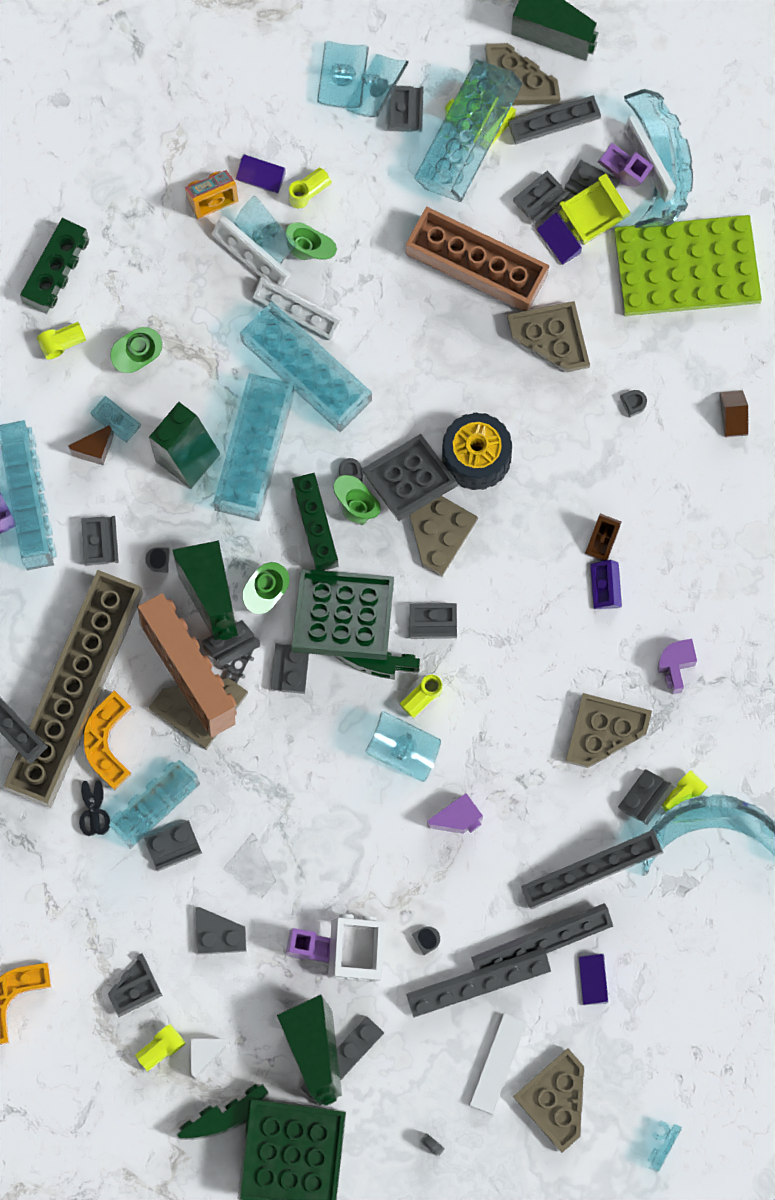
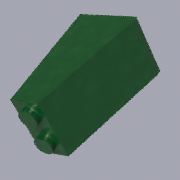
M519 0L512 18L511 35L587 61L589 54H594L599 32H596L597 22L565 0Z
M180 402L173 407L149 436L155 462L191 489L220 455L218 448L199 417Z
M219 540L173 549L179 579L214 640H228L238 636Z
M320 994L278 1014L277 1018L311 1096L320 1106H327L337 1101L338 1097L342 1096L333 1012Z

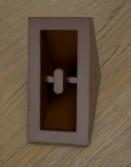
M743 390L720 392L725 437L748 436V403Z
M108 425L68 445L70 453L73 457L104 465L114 437L112 428Z
M600 513L585 554L603 561L608 560L622 521Z

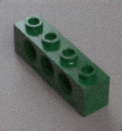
M61 218L20 293L22 303L45 314L48 313L50 308L53 309L58 300L57 294L60 289H64L67 285L68 274L71 269L74 270L76 268L81 250H85L88 246L90 239L88 238L86 228ZM64 245H72L71 249L66 251L62 250V247ZM54 264L62 265L58 270L51 269ZM44 283L51 284L48 289H41L40 287Z
M315 472L292 478L315 570L325 571L339 567Z

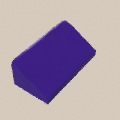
M243 154L236 180L279 194L286 175V169L282 166Z
M557 213L553 214L537 228L538 233L562 265L581 254V245Z
M611 559L590 563L593 609L621 608L619 563Z
M604 954L580 956L579 966L583 1005L607 1004L608 992Z

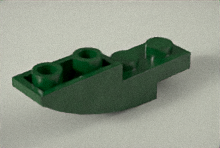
M387 652V660L334 656L344 664L360 672L395 680V671L419 673L420 659L412 654H402V657L392 656V653Z
M255 1084L244 1092L247 1096L238 1101L236 1098L225 1106L226 1111L223 1113L217 1105L214 1108L209 1105L199 1113L201 1117L196 1121L188 1120L179 1127L181 1132L177 1136L180 1140H196L217 1136L233 1130L246 1123L249 1100L260 1101L269 1092L263 1084L259 1087Z

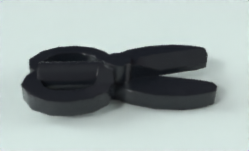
M96 780L92 795L88 782L83 781L81 787L82 799L89 810H86L80 816V829L87 836H94L95 834L104 835L109 831L111 820L108 813L100 809L104 799L103 785L100 780ZM99 814L103 815L105 819V825L102 829H100ZM87 816H90L91 831H88L85 827Z

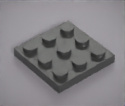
M422 434L362 468L363 474L398 522L458 486L455 478Z

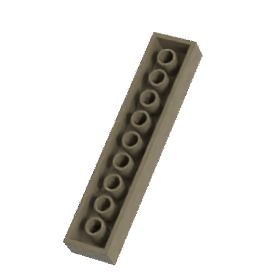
M97 570L29 726L48 747L32 764L18 752L4 783V788L8 792L48 808L52 807L84 733L87 721L93 712L143 596L141 586Z

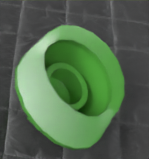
M296 222L290 224L286 229L287 246L294 257L300 260H326L335 256L337 252L335 242L312 227Z
M139 327L132 330L114 343L110 353L113 366L123 373H133L140 370L160 355L162 351L161 337L156 330L150 327Z
M343 475L335 480L333 485L334 493L342 504V512L346 519L364 525L368 519L375 518L380 514L381 506L379 501L359 479Z
M268 562L254 571L242 592L243 603L249 611L255 614H263L274 607L289 586L290 578L286 568L279 563Z

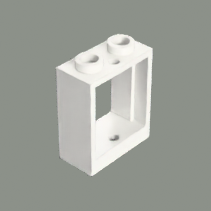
M340 914L339 918L331 920L328 978L364 982L382 980L385 922L377 921V917L363 916L362 920L354 919V915ZM343 926L374 929L372 969L341 967Z

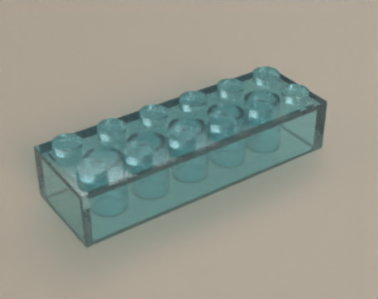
M477 59L475 60L414 177L425 190L462 202L523 84L513 71Z
M271 301L240 332L241 342L339 432L372 401V392L274 302Z
M252 373L248 374L213 501L215 511L260 521L295 393L294 383Z
M25 420L0 425V444L21 559L26 570L53 566V558L57 557V551L52 537L49 538L50 535H53V530L48 515H45L49 513V508L44 493H41L45 491V486L40 471H37L41 469V464L36 449H33L37 447L35 434H33L32 427H27Z

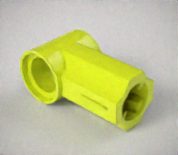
M319 167L302 180L292 182L289 186V203L291 206L297 209L304 208L311 198L331 185L332 180L328 173ZM300 192L304 195L301 197H297L294 194Z
M75 322L56 331L53 329L44 331L37 336V341L45 359L51 360L62 355L66 349L85 342L86 338L79 322Z
M433 674L425 676L422 682L399 705L414 719L434 699L441 695L443 690L441 679ZM428 682H436L439 685L438 689L435 692L427 691L425 686Z
M692 770L676 784L677 787L662 804L663 810L673 818L678 816L691 801L694 802L708 788Z
M169 1024L154 1036V1040L134 1056L146 1071L149 1072L167 1056L170 1057L180 1050L186 1042L175 1028Z

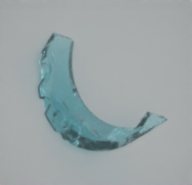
M647 89L625 95L624 101L631 107L641 122L647 137L676 189L672 200L664 202L654 186L651 204L642 219L635 223V228L660 227L673 224L681 212L686 210L688 206L686 202L688 192H692L693 187L691 151L688 140L683 138L679 126L681 123L677 115L672 114L663 103L664 97L658 92Z
M715 794L710 797L703 795L687 799L666 811L650 829V831L655 830L662 849L676 838L695 830L704 828L731 829L756 839L775 856V822L759 807L733 796ZM656 857L642 862V876H647L649 868Z

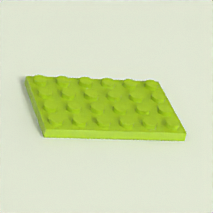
M750 215L614 228L625 316L760 304L762 302Z

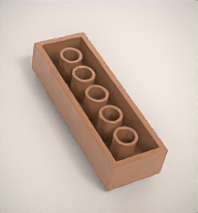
M427 206L405 246L406 255L522 311L530 310L549 272L548 264Z
M161 593L138 606L140 626L208 735L212 738L235 725V715H237L235 706H237L236 701L231 693L226 694L224 691V683L218 674L214 675L212 672V664L206 655L202 656L200 653V645L194 636L190 637L188 634V626L182 617H177L175 613L177 610L172 600H167L164 594Z

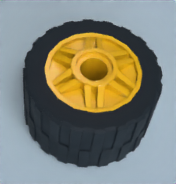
M478 412L465 414L454 420L446 429V434L443 437L442 462L455 478L457 484L471 490H484L497 485L499 481L503 480L505 474L510 469L512 460L511 435L507 431L506 426L498 418Z

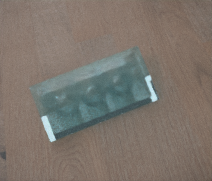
M178 760L176 763L171 762L163 770L164 774L158 780L154 778L146 785L145 788L147 790L143 794H136L128 802L129 806L123 812L119 810L111 817L109 827L129 849L137 844L200 785L198 776L182 761Z

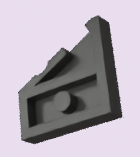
M196 907L198 955L247 952L245 926L201 907Z
M143 953L137 956V961L129 970L125 971L121 976L120 982L114 985L108 993L118 1017L163 996Z

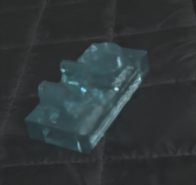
M104 396L90 412L91 416L105 427L110 425L113 433L125 443L141 427L138 421L107 396Z
M659 1121L658 1125L664 1128L665 1133L663 1135H658L655 1132L652 1134L654 1139L664 1140L659 1149L654 1147L648 1157V1161L651 1162L648 1168L655 1172L660 1171L682 1129L681 1126L675 1123L670 1129L666 1122Z

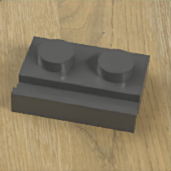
M391 85L390 131L412 132V130H419V132H422L424 86L415 88L414 86Z
M580 159L564 189L577 195L599 181L598 178L606 172ZM606 173L615 189H617L620 180Z
M547 170L515 196L513 202L534 224H537L555 209L559 203L567 199L569 193L562 188V185Z
M115 516L81 518L85 566L119 563Z
M457 603L410 604V639L457 638Z
M243 620L236 623L238 636L228 640H214L211 635L202 640L203 648L217 662L219 668L260 647L259 639L255 638L254 633Z
M275 643L271 691L305 694L309 654L292 652L291 644L282 645Z
M645 769L621 801L618 808L636 820H640L645 825H648L672 792L674 786L672 783Z
M189 820L144 838L157 872L202 854Z

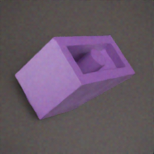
M465 793L427 821V825L430 829L461 834L467 831L472 833L482 825L480 821L483 820V815L467 793Z

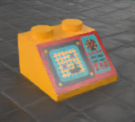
M227 170L222 172L216 171L210 174L209 178L202 181L195 180L188 187H185L186 197L197 219L239 202L236 183Z

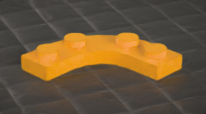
M115 690L93 711L84 730V751L93 770L114 791L131 775V772L110 751L108 744L109 734L115 724L132 708Z
M49 963L18 967L0 976V1045L9 1044L7 1009L11 1001L19 994L28 991L52 988Z

